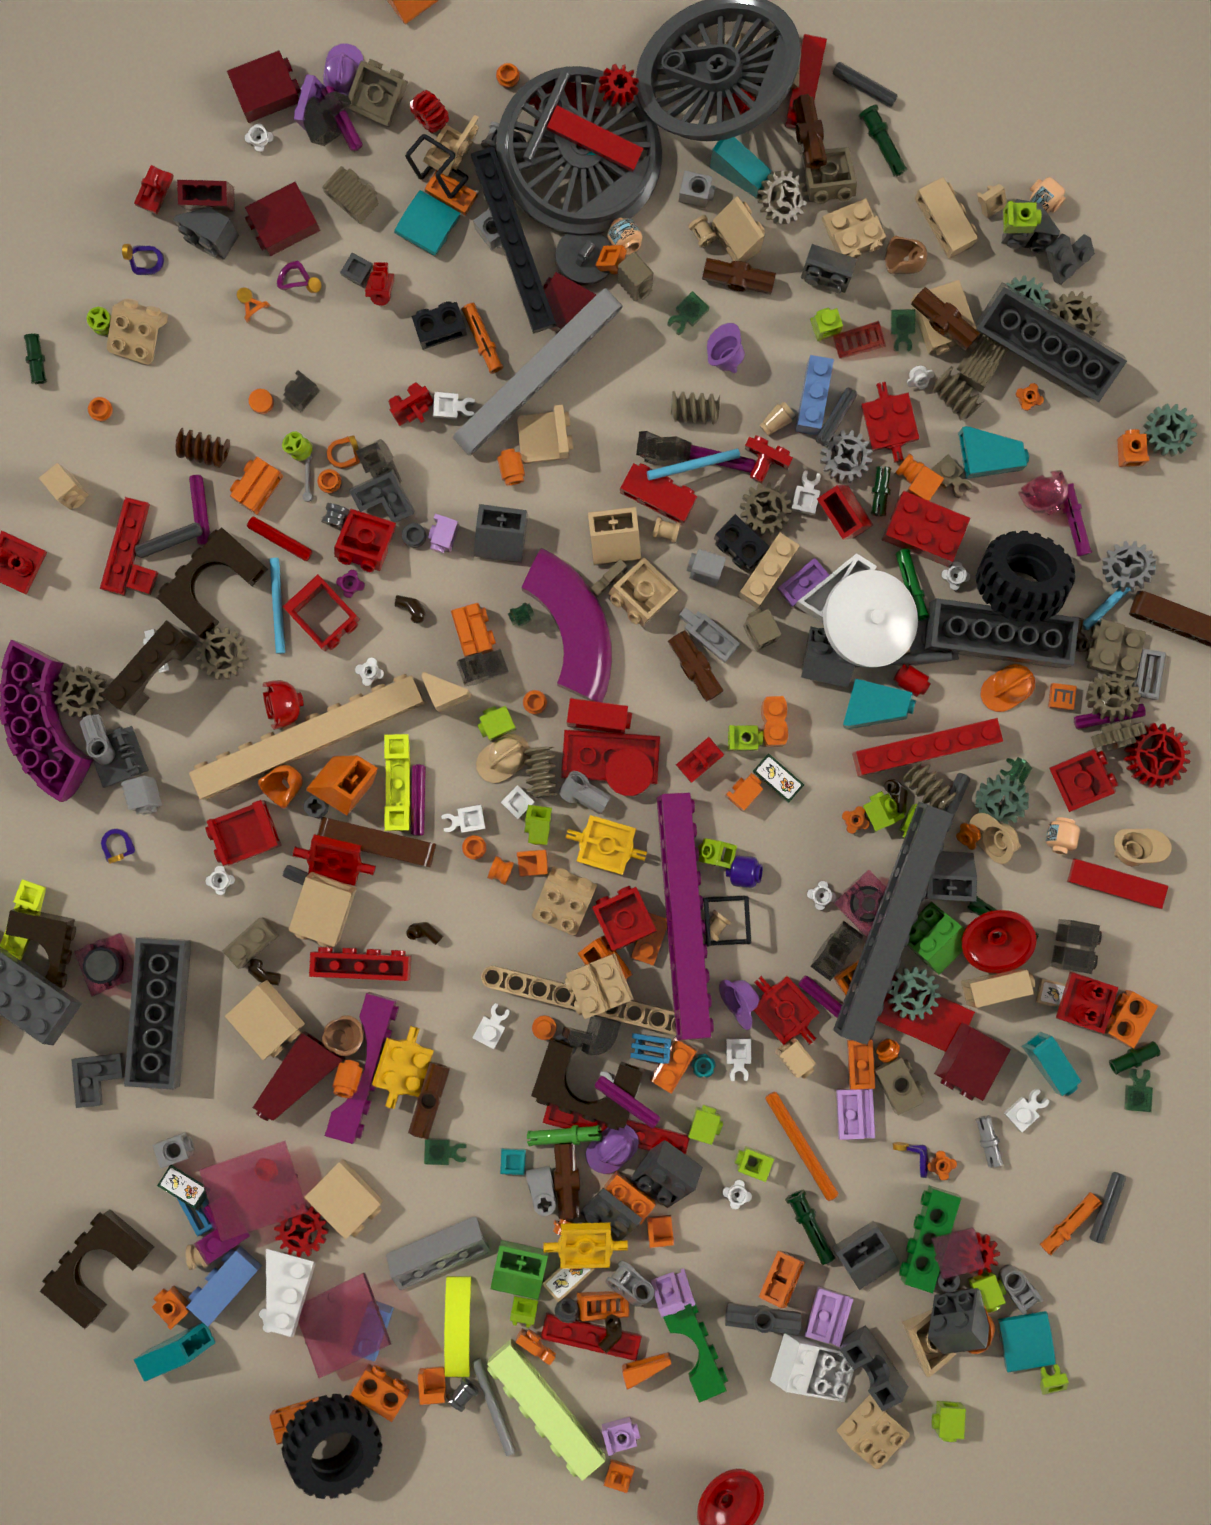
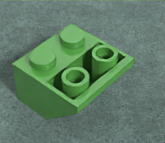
M931 901L918 914L916 922L912 925L907 946L926 965L940 975L963 951L961 942L965 929Z
M501 1240L490 1289L538 1300L548 1253H543L541 1248Z

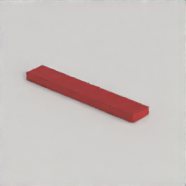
M552 1103L547 1106L543 1123L560 1128H572L573 1125H579V1127L600 1125L601 1131H598V1133L603 1132L607 1128L605 1126L606 1122L585 1120L582 1118L583 1114L574 1111L573 1114L562 1112L559 1110V1106ZM628 1119L626 1125L634 1129L637 1134L639 1149L650 1151L656 1145L666 1140L686 1155L690 1140L688 1135L656 1126L651 1128L645 1123Z

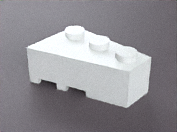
M856 553L814 589L798 600L795 606L823 623L825 602L833 587L843 578L863 570H875L877 566Z
M266 1249L267 1331L294 1337L316 1265L315 1262Z

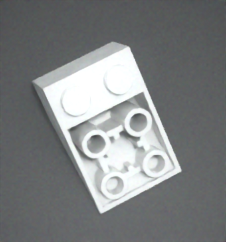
M784 1333L770 1381L785 1392L845 1402L854 1370L839 1350V1347L804 1336Z

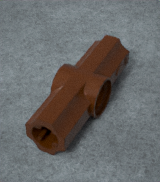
M808 94L800 95L797 99L793 100L792 104L796 118L798 145L802 146L806 168L811 170L820 169V167L827 163L823 144V124L821 119L818 120L814 98Z
M706 258L702 280L724 284L727 288L734 291L744 292L751 290L771 295L776 273L752 268L750 264L742 261L728 263Z
M926 287L919 292L911 303L915 309L930 320L929 323L936 332L941 335H947L965 351L980 335L975 328L961 317L960 311L954 305L948 302L944 303Z
M685 630L668 640L669 645L681 662L680 666L690 681H693L706 702L724 691L712 673L708 660L701 651H698Z
M434 1062L429 1063L408 1134L418 1138L429 1139L450 1067ZM426 1094L433 1095L436 1100L435 1105L431 1107L426 1106L423 1102V1096Z
M573 1143L554 1144L556 1163L554 1180L555 1192H557L559 1219L580 1218L578 1191H580V1178L576 1162V1145H573Z

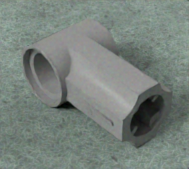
M97 714L83 717L79 723L87 744L86 751L88 755L101 765L111 763L115 758V750L110 744L101 716ZM105 747L104 751L97 755L98 750Z
M571 771L559 789V794L565 801L569 803L579 802L598 814L602 813L610 799L609 794L591 785L588 778L578 771Z

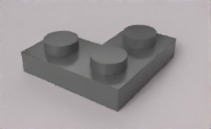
M1062 233L1045 249L1054 282L1062 285L1068 278L1072 277L1095 254L1091 237L1085 234L1071 245L1070 237Z
M393 469L349 490L360 512L382 503L392 522L404 519L415 512Z
M123 1053L71 1059L76 1108L103 1105L101 1081L125 1077Z

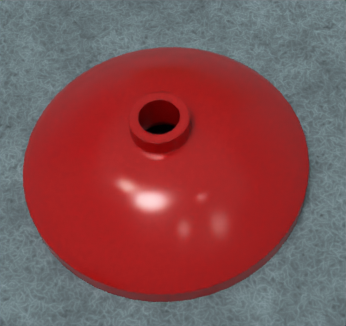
M995 910L975 918L966 927L961 943L963 954L973 967L988 973H1003L1017 969L1026 963L1035 950L1037 940L1032 924L1023 915L1009 910Z
M745 1469L728 1470L714 1478L705 1488L699 1500L697 1508L699 1525H754L764 1503V1490L760 1480L752 1472Z

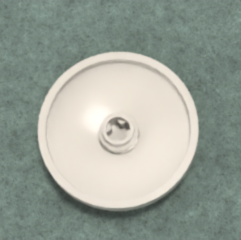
M863 570L843 578L833 587L825 602L823 624L827 639L839 656L856 666L876 668L895 662L909 650L917 633L918 613L911 593L901 581L886 572Z

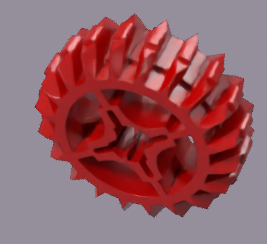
M1156 723L1150 724L1149 728L1144 725L1146 733L1136 736V743L1130 744L1132 747L1124 748V751L1130 753V756L1124 757L1123 760L1131 762V765L1127 766L1126 769L1135 770L1131 776L1133 779L1141 776L1139 779L1141 785L1148 781V787L1153 788L1155 785L1158 788H1163L1165 783L1171 786L1174 782L1173 779L1176 781L1180 780V773L1188 771L1183 766V764H1190L1191 762L1185 758V755L1190 754L1191 751L1184 750L1183 747L1188 742H1180L1183 734L1177 733L1174 735L1175 728L1169 727L1167 729L1164 723L1160 724L1159 727ZM1156 736L1155 742H1152L1150 749H1141L1143 743L1149 737ZM1167 742H1168V743L1170 744V746L1172 747L1173 753H1170V752L1167 750V748H1166ZM1157 752L1158 755H1161V757L1165 758L1157 760V757L1154 756V754L1149 753ZM1140 757L1147 761V769L1143 766ZM1164 763H1173L1165 774L1158 775Z

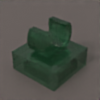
M1017 757L1016 761L1007 758L1006 762L1012 765L1010 771L1001 769L1000 773L1004 777L1010 775V781L1012 782L1018 778L1019 786L1023 785L1032 767L1026 760Z

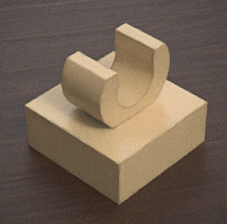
M1000 184L994 187L991 185L987 186L988 191L984 194L977 193L982 214L987 218L1003 209L1007 204L1005 188Z

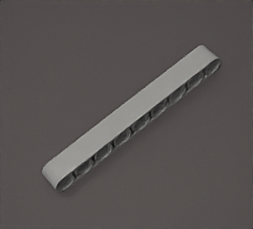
M607 288L600 291L453 435V439L469 456L476 452L619 313L623 305Z

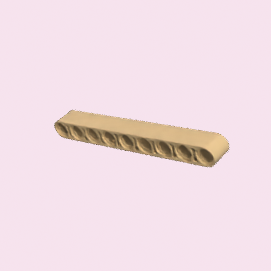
M496 965L487 967L481 974L482 983L488 988L575 1010L574 1002L577 1000L573 992H570V998L567 1001H560L557 998V991L561 988H566L563 982ZM489 970L498 972L499 981L497 983L488 982L486 974ZM519 976L523 980V986L520 989H513L510 986L511 977ZM542 982L546 985L547 991L544 995L534 993L533 986L535 983ZM631 1000L619 1005L614 1013L605 1011L597 1014V1016L676 1035L674 1011ZM632 1006H637L641 1009V1015L637 1019H631L627 1015L628 1009ZM656 1012H661L665 1016L664 1022L660 1025H655L651 1022V1016Z

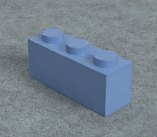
M810 355L806 367L795 432L816 436L820 433L834 359Z
M241 1246L236 1251L231 1249L222 1258L224 1265L219 1270L215 1267L205 1279L208 1283L203 1288L198 1286L188 1297L191 1302L186 1308L207 1327L262 1266Z

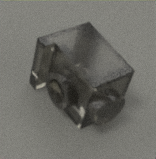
M297 370L295 373L297 379L295 381L291 380L286 385L285 393L283 394L285 398L282 402L291 410L296 408L302 413L319 393V389L315 383Z

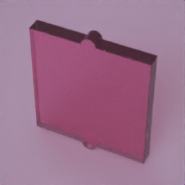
M973 1227L932 1238L936 1254L934 1259L938 1262L942 1279L984 1269L980 1252L982 1247L978 1245Z

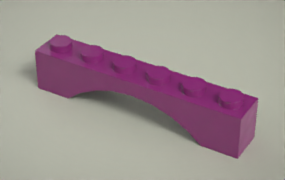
M372 992L366 993L359 1016L367 1041V1058L364 1072L357 1092L353 1094V1097L348 1098L342 1105L331 1112L325 1132L326 1137L354 1144L357 1138L361 1139L365 1127L364 1124H361L363 1115H368L372 1101L368 1100L370 1091L374 1092L376 1089L372 1085L384 1043L387 1037L391 1038L392 1030L389 1029L391 1020H396L399 1006H395L396 999Z

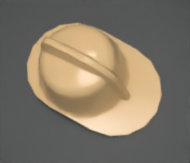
M506 734L501 736L479 753L476 760V769L485 781L500 783L525 766V761L530 756L525 755L524 751L530 749L527 741L519 735Z
M978 813L971 818L969 824L975 825L981 832V839L976 844L994 862L999 864L1009 862L1013 852L1021 847L1015 829L1011 825L999 823L995 818L986 813Z
M1122 829L1114 837L1116 849L1114 856L1127 866L1134 867L1143 863L1162 862L1171 853L1172 845L1169 839L1162 832L1154 829Z

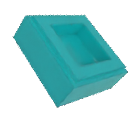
M502 1148L500 1174L525 1175L526 1149Z

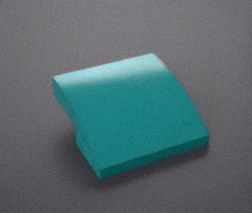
M419 190L402 215L394 233L435 256L447 241V236L459 221L461 213Z
M1046 1311L998 1319L999 1335L1003 1345L1004 1363L1007 1373L1056 1364L1052 1333Z

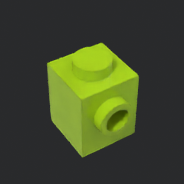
M493 706L484 710L483 716L479 717L481 723L477 724L483 738L488 736L490 741L517 730L506 706L499 709Z
M704 1104L702 1108L696 1106L687 1134L688 1138L710 1145L713 1144L715 1135H720L723 1121L720 1120V1114L716 1113V1108Z
M986 1271L983 1272L982 1276L975 1275L967 1278L971 1289L978 1288L980 1290L987 1313L1000 1309V1305L1005 1304L1003 1295H1006V1290L1002 1281H997L993 1272L988 1273Z
M936 1401V1414H932V1429H935L937 1435L943 1441L956 1442L957 1439H964L966 1409L961 1402Z

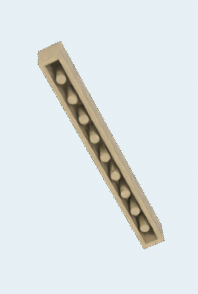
M407 674L400 675L394 678V683L385 686V684L377 685L371 689L372 693L365 696L362 693L349 698V703L342 706L340 703L328 707V712L324 714H311L305 717V722L298 725L294 722L282 728L283 731L276 735L274 732L265 734L260 737L261 741L255 744L247 742L240 745L237 752L232 754L229 751L216 756L217 760L208 764L207 761L195 765V770L189 772L199 799L207 800L269 773L277 766L287 765L424 705L425 702L412 675L407 677Z

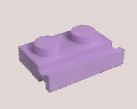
M836 1089L838 1139L875 1138L873 1089Z
M684 1268L680 1269L681 1273L674 1275V1272L651 1280L661 1317L675 1314L685 1309L684 1306L690 1303L692 1306L695 1305Z
M818 1286L804 1335L840 1347L853 1297Z

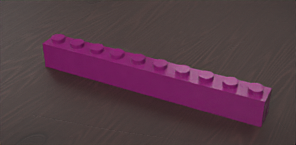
M690 793L661 794L657 797L676 1040L711 1038V1033L714 1031L713 1019L709 1017L712 999L710 993H707V983H709L710 976L708 968H705L707 946L703 944L702 935L705 934V922L703 919L701 920L700 912L703 909L702 895H699L698 888L701 885L700 871H697L696 861L699 860L698 847H695L694 837L697 836L696 823H693L692 813L695 812V802L691 799Z

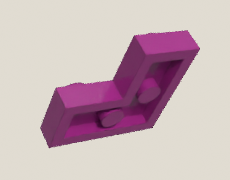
M225 1194L202 1208L214 1228L212 1232L194 1243L206 1265L250 1237Z

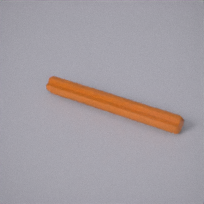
M777 1092L768 1094L765 1100L823 1195L828 1201L835 1199L838 1196L837 1190Z

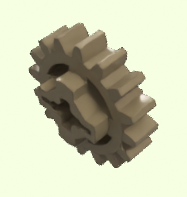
M776 171L775 174L767 175L768 180L761 182L764 190H758V193L762 195V199H759L757 202L764 206L760 212H767L766 219L773 220L774 224H790V221L798 220L797 215L804 213L801 206L807 205L803 197L808 195V192H802L805 183H798L800 176H792V171Z
M1071 291L1068 297L1062 294L1059 301L1056 300L1052 304L1054 308H1051V312L1089 335H1094L1098 331L1095 327H1098L1101 321L1096 318L1102 312L1095 311L1099 304L1098 302L1093 304L1090 302L1092 299L1091 295L1085 299L1083 298L1084 293L1082 291L1078 296H1075L1074 291ZM1073 315L1077 316L1076 321L1072 319Z
M768 482L766 488H763L762 484L758 483L757 490L752 487L749 488L750 496L747 494L743 495L742 499L746 503H740L739 508L745 511L740 514V517L747 518L745 524L748 526L751 524L754 532L760 529V534L764 535L765 531L768 530L773 535L775 527L779 531L782 530L781 522L788 523L789 519L785 515H791L792 510L787 508L791 504V500L784 499L787 495L786 491L778 492L780 489L779 485L772 489L770 482ZM761 494H769L767 497H758ZM776 499L779 501L781 505V511L776 506ZM765 505L770 506L769 511L766 513L762 512V508ZM750 506L751 509L755 510V519L751 515ZM770 519H771L772 521H775V522L770 523V524H763L764 521H767V520H770Z
M225 627L223 633H221L219 628H215V634L207 631L206 636L208 638L206 640L199 639L203 645L202 647H196L195 650L199 651L201 655L195 658L197 661L203 662L199 666L200 669L205 670L208 668L206 675L211 677L215 673V679L220 680L222 675H224L225 679L229 680L230 673L238 676L237 669L239 667L241 669L246 668L242 662L243 660H249V657L244 655V652H247L249 648L242 646L246 641L243 637L237 639L238 632L233 631L230 634V629ZM226 638L222 642L213 643L217 639ZM235 645L238 651L237 658L235 657L233 650L235 648ZM215 648L224 651L230 659L221 657L215 651ZM208 650L210 651L211 659L209 661L207 658ZM223 665H232L229 668L221 669Z
M77 665L75 671L67 668V675L59 674L62 680L61 682H54V685L59 688L52 693L59 696L55 704H63L60 711L64 713L69 711V716L75 717L77 714L79 718H83L85 713L94 715V708L97 710L102 709L99 702H106V699L101 695L105 690L101 686L106 682L103 679H98L100 676L99 672L95 671L92 673V668L87 666L83 671V668ZM79 677H88L91 681H86L83 683L82 679H80ZM79 688H83V689H84V690L81 692V695H82L81 697H80V696H77V694L80 692V691H79ZM77 701L81 708H75L69 703Z
M1113 673L1112 677L1108 678L1106 674H1103L1102 680L1095 677L1093 684H1089L1086 693L1087 707L1093 708V715L1100 713L1102 720L1107 716L1110 717L1111 722L1114 721L1115 717L1123 721L1125 715L1132 717L1133 711L1138 710L1141 695L1138 694L1139 687H1133V680L1126 682L1125 675L1117 678L1116 673Z
M1130 719L1101 727L1102 733L1092 736L1091 739L1094 748L1106 745L1107 750H1112L1136 743L1135 737L1145 734L1146 729L1143 722L1131 725Z

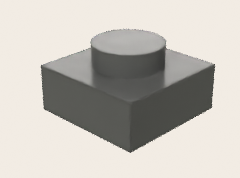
M352 252L340 272L341 276L362 287L373 269V263Z

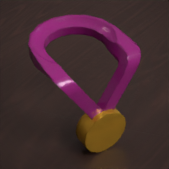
M299 261L286 264L277 278V287L283 291L292 287L306 286L310 293H317L321 290L320 280L317 277L310 278ZM291 269H299L305 279V282L283 285L284 278Z

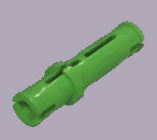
M573 1125L572 1128L530 1130L527 1132V1139H531V1141H527L528 1146L561 1143L579 1145L581 1142L601 1141L602 1133H598V1131H601L600 1125L591 1127Z

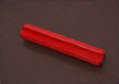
M254 516L247 523V527L300 559L304 561L310 559L313 553L310 548Z

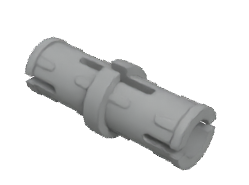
M987 1115L986 1118L985 1116L976 1118V1122L981 1136L980 1146L984 1148L988 1167L992 1168L993 1164L994 1167H998L1004 1163L998 1146L1000 1142L999 1137L995 1135L991 1116Z

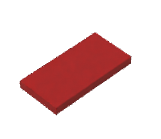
M564 730L561 778H567L571 771H578L584 774L588 780L607 781L605 778V767L609 758L619 750L634 748L643 752L650 759L653 767V778L650 784H657L660 736Z
M893 975L892 980L896 981L897 978ZM903 982L900 984L898 992L902 991L904 987ZM911 988L912 992L909 993L906 997H912L916 999L915 994L919 993V991L921 990H915ZM887 993L883 1002V1011L876 1021L946 1052L961 1023L969 1026L975 1012L948 999L939 997L934 999L938 1007H930L932 1010L931 1015L924 1012V1019H920L915 1015V1019L910 1020L909 1014L902 1018L900 1017L901 1010L896 1012L892 1010L895 1003L887 1002L892 997V994ZM929 994L925 996L923 1005L927 1002ZM909 1002L901 1003L905 1008L913 1010Z

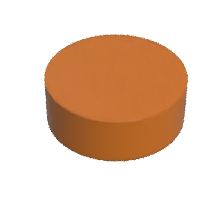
M256 389L249 396V405L254 412L266 414L273 408L274 400L267 390Z

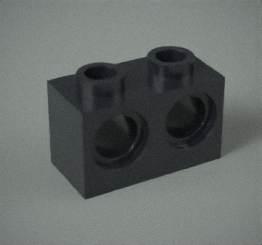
M443 302L438 308L432 310L422 309L417 311L416 315L411 316L422 350L467 336L457 302ZM448 316L456 318V321L452 324L444 322ZM426 323L434 325L430 331H423L421 328Z
M736 514L731 517L714 537L717 548L723 553L728 552L734 557L732 561L741 570L745 568L749 571L770 548ZM733 531L737 534L738 539L733 542L728 541L725 533ZM750 547L755 551V556L747 558L743 555L742 550Z

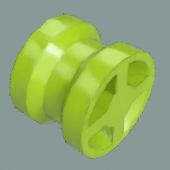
M103 307L92 308L86 317L88 325L98 335H108L111 314Z
M297 431L288 433L282 442L283 450L297 461L306 460L312 453L313 447L311 442Z

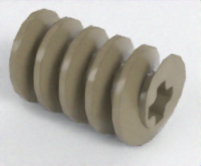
M950 367L935 381L932 391L934 393L942 391L939 399L944 400L948 398L946 402L947 407L955 404L952 412L956 414L961 411L959 420L962 421L971 416L984 401L977 403L980 395L977 394L971 397L970 394L973 388L970 387L964 390L966 381L957 383L960 374L951 376L953 367Z
M672 391L671 415H673L675 422H678L680 415H682L683 421L686 423L689 417L692 416L693 423H697L699 417H701L703 424H706L708 418L711 417L712 424H716L719 417L720 395L717 401H715L713 394H710L708 399L705 400L704 393H700L698 400H696L694 392H691L689 398L686 399L685 392H681L679 398H677L675 391Z
M536 747L524 751L525 755L531 757L525 761V765L532 766V768L525 771L527 775L532 776V778L526 780V784L533 786L527 789V793L534 795V797L557 796V793L550 791L551 788L557 786L556 783L549 781V779L556 777V774L549 772L550 769L555 767V764L548 762V760L555 757L554 754L548 753V750L554 747Z
M919 762L905 774L903 781L905 783L911 781L909 788L911 790L917 789L916 795L918 797L925 795L922 799L924 804L931 802L930 806L941 810L945 809L957 794L952 793L948 795L947 792L950 786L941 788L943 778L935 781L934 778L937 772L928 773L927 771L931 765L921 766L922 762Z

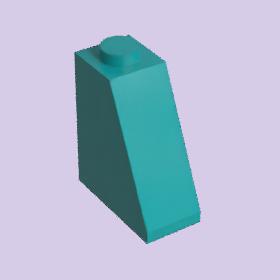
M735 137L719 140L712 149L710 169L757 198L759 196L758 190H764L761 182L768 180L767 175L771 174L772 170Z
M969 426L962 427L958 432L965 479L1022 471L1027 466V463H1029V453L1027 449H1024L1022 441Z
M855 679L843 726L846 729H854L906 720L908 713L913 714L916 700L912 699V692Z
M1040 1032L1021 1046L1056 1094L1069 1096L1078 1089L1077 1085L1082 1081L1053 1036Z
M201 1322L146 1350L136 1357L134 1362L144 1382L188 1364L216 1342L209 1328Z

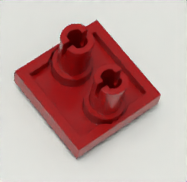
M755 435L754 438H748L745 449L756 454L758 457L750 478L762 483L771 464H777L788 470L793 457L789 456V450L778 445L774 449L768 446V440Z
M1 530L0 583L27 595L47 551Z
M1069 972L1056 1019L1105 1034L1119 987Z

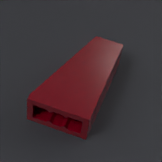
M302 1032L252 1108L257 1110L256 1114L263 1120L269 1121L270 1119L274 1121L332 1072L339 1063H342L345 1057L328 1050L323 1042L308 1032Z

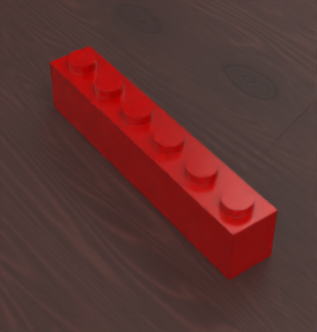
M998 718L859 750L852 753L857 776H863L1003 742Z

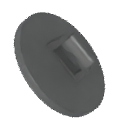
M567 233L561 238L556 248L555 259L557 267L562 275L577 284H596L610 274L609 271H599L596 263L602 247L609 246L611 243L601 233L587 235Z

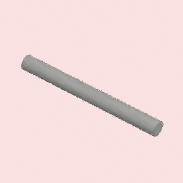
M477 1358L472 1361V1365L505 1454L510 1456L515 1453L513 1444L482 1360Z

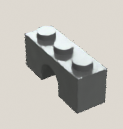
M865 1325L846 1335L839 1350L853 1370L862 1367L866 1371L870 1380L868 1392L882 1412L903 1402L908 1385Z

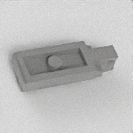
M686 607L679 614V617L687 623L685 629L724 663L741 645L706 614L698 611L694 615Z

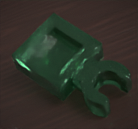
M692 291L676 307L679 315L670 317L667 325L670 327L675 322L679 323L680 328L677 329L676 334L680 335L684 332L687 322L693 327L709 311L710 307Z
M916 309L891 310L890 335H897V339L893 344L894 352H898L900 342H905L907 351H911L912 342L908 335L915 334Z
M525 602L518 608L510 609L508 616L512 625L518 624V626H522L531 621L530 617L534 616V612L530 603L527 604Z
M1131 1068L1129 1075L1133 1085H1126L1124 1109L1151 1112L1153 1087L1146 1086V1082L1149 1081L1151 1076L1150 1070L1144 1069L1143 1076L1138 1078L1136 1075L1137 1069Z
M425 1139L424 1164L449 1165L450 1158L457 1162H465L467 1157L459 1156L457 1150L459 1148H467V1144L459 1142L455 1146H450V1139Z

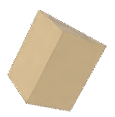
M425 672L421 675L432 703L438 712L467 701L472 696L471 692L466 688Z
M932 1310L902 1322L920 1368L926 1377H931L956 1355V1352L942 1354L928 1339Z

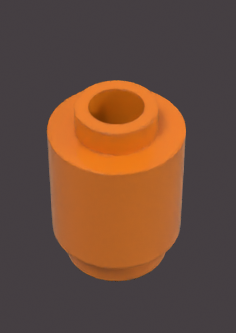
M515 449L501 451V455L497 457L501 478L505 481V485L512 486L523 483L525 471L520 452H515Z
M345 1060L344 1063H339L332 1086L334 1088L333 1094L350 1099L357 1092L363 1070L358 1067V1062Z

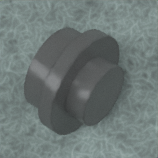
M565 1298L555 1306L554 1312L560 1321L572 1323L578 1318L579 1309L574 1300Z

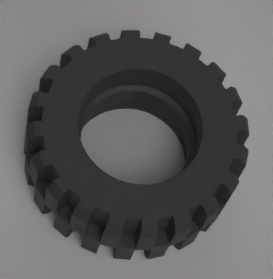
M1011 531L1006 533V535L1002 534L990 542L984 553L976 574L977 589L980 595L983 594L982 599L984 602L990 604L991 609L996 613L998 611L1001 612L1005 618H1015L1018 622L1028 620L1029 623L1038 622L1039 619L1040 621L1050 619L1063 607L1075 583V567L1071 563V557L1068 553H1064V548L1061 545H1056L1053 543L1054 540L1049 537L1047 539L1041 537L1039 533L1030 534L1028 531H1020L1019 533ZM1013 571L1025 573L1037 582L1026 580Z
M332 1394V1397L328 1398L327 1395L320 1396L319 1400L315 1402L311 1400L306 1403V1407L303 1410L299 1409L294 1414L295 1419L289 1420L286 1426L287 1432H284L282 1436L283 1446L281 1451L286 1467L295 1485L309 1496L315 1495L319 1499H325L326 1496H329L330 1499L339 1498V1495L343 1493L346 1496L352 1493L351 1490L355 1487L359 1489L364 1485V1480L370 1478L374 1473L373 1467L378 1466L380 1461L379 1454L382 1452L383 1445L381 1433L369 1410L352 1396L345 1395L343 1398L341 1394ZM336 1433L352 1434L347 1446L336 1456L328 1459L312 1458L315 1448L328 1436Z

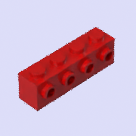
M318 947V951L310 952L309 977L408 981L411 976L412 955H406L405 950H391V954H381V949H367V953H357V948H342V952H333V947Z

